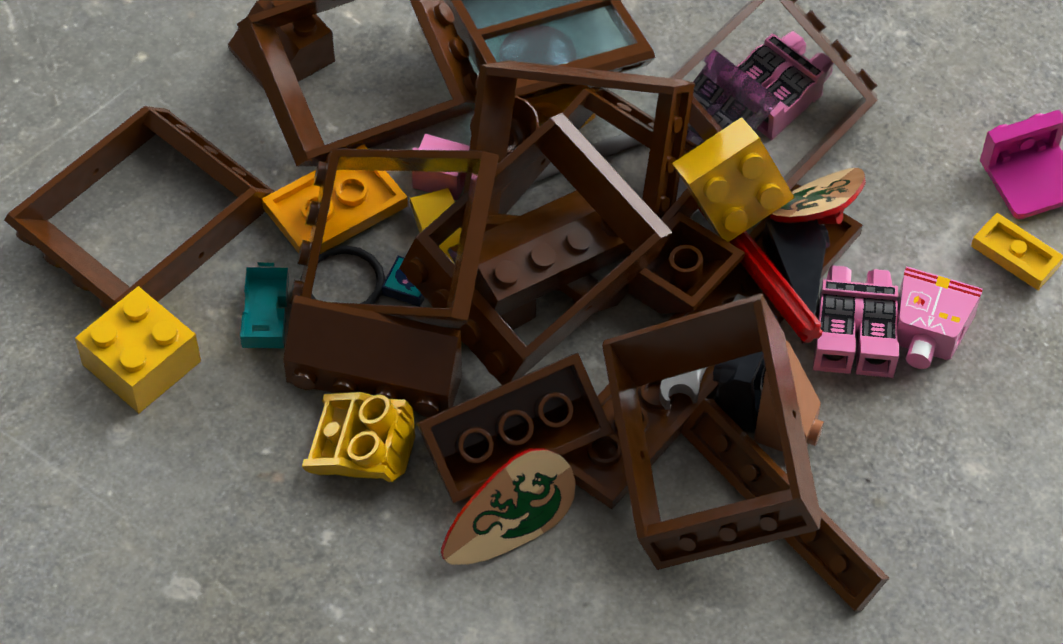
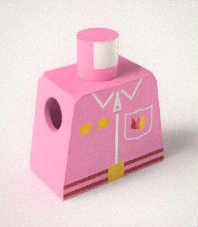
M906 266L898 298L897 342H899V346L908 348L906 355L907 363L918 369H926L930 367L933 356L944 360L951 359L975 317L983 289Z

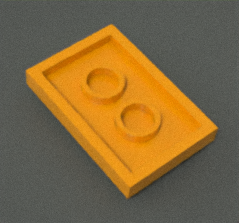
M363 144V145H361V146H359V147H357V148H355V149H368V148ZM316 170L262 198L263 209L298 254L302 240L309 241L312 226L305 225L310 201L317 202L320 187L313 185ZM336 171L320 254L408 207L407 195L387 171Z

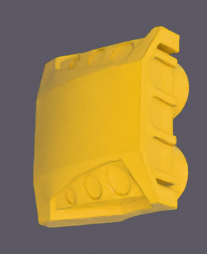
M363 392L324 394L322 399L324 403L323 411L308 459L303 460V469L308 473L317 475L383 478L387 482H393L403 475L406 471L415 440L414 413L407 400L388 399L384 395L373 396Z

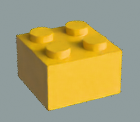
M742 117L672 163L709 224L727 242L733 240L795 198L760 137Z
M139 286L75 337L82 365L138 414L201 362L196 334Z

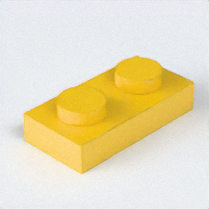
M996 213L973 237L971 244L972 248L1038 291L1059 269L1063 262V255L999 213Z

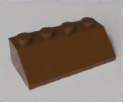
M576 190L485 231L474 287L501 316L629 256L632 250ZM459 244L450 247L448 250L454 263Z
M295 295L292 302L283 358L286 382L303 390L317 389L331 393L363 392L373 396L384 395L388 399H405L413 408V411L422 416L430 417L454 405L462 379L461 331Z
M579 353L566 356L416 423L430 457L453 503L474 495L499 468L513 456L523 451L545 448L564 455L613 433Z

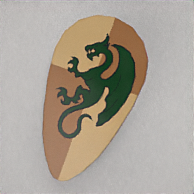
M849 168L807 183L792 191L795 198L770 214L769 218L777 222L788 223L817 219L819 224H841L845 208L858 197L866 184L865 173L861 168Z
M545 448L528 449L513 456L482 485L458 513L441 547L442 558L452 565L487 561L534 540L556 526L568 513L575 497L576 481L571 466L560 454Z

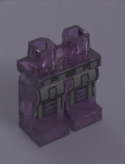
M713 49L703 60L706 65L693 81L695 83L693 96L722 129L742 117L755 132L780 100ZM688 124L686 139L691 140L693 136H696L701 140L700 144L705 142L696 130Z

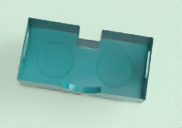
M257 262L258 267H246L244 312H242L240 332L242 348H284L286 314L285 308L279 307H287L288 268L275 267L274 263Z

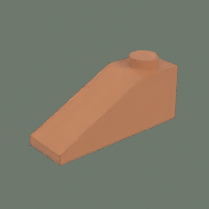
M786 341L806 445L816 446L824 426V422L818 420L821 402L789 341ZM766 371L754 441L782 451Z

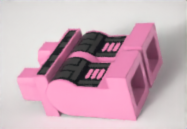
M794 31L781 39L772 33L765 39V44L756 47L743 62L735 68L728 66L718 74L717 85L725 90L718 100L724 104L729 96H732L733 91L740 96L739 102L754 113L747 122L770 140H773L812 102L817 101L822 96L824 82L832 74L833 62L824 53H817L810 60L804 57L806 43ZM734 102L738 108L745 110L738 102ZM731 106L732 110H734L738 114H741V111L739 109H737L735 106ZM762 113L769 118L768 123L761 118L760 115Z
M832 265L829 268L827 278L823 279L818 302L817 319L821 323L820 328L823 333L819 339H815L814 371L850 374L856 350L855 333H857L856 374L894 378L899 359V342H897L898 286H892L891 275L888 270L873 269L868 271L866 283L851 282V270L848 267ZM823 354L844 357L840 360L832 361L824 357ZM865 358L883 359L886 361L875 365L866 361Z

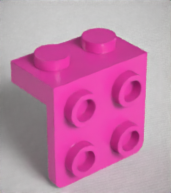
M1060 110L1046 114L1038 113L1026 120L1010 125L1002 124L987 132L980 162L1011 214L1017 219H1024L1063 206V151L1059 146L1063 135V114Z

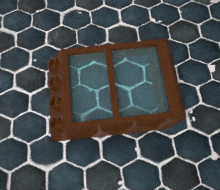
M444 0V3L453 12L454 26L459 37L466 43L469 55L478 71H480V65L518 61L623 73L647 66L655 58L652 47L621 0ZM517 78L515 96L528 100L577 85Z

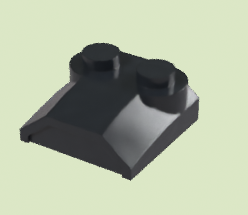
M763 351L716 364L713 372V381L718 382L715 402L744 431L754 433L757 425L766 372Z

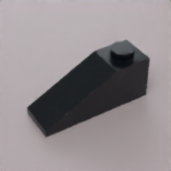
M772 219L766 220L762 245L767 257L815 315L825 249L830 246L826 226L824 224L819 225L817 219L792 223L777 222Z

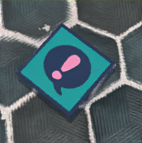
M398 255L382 285V295L421 307L425 297L400 270L399 267L405 257Z

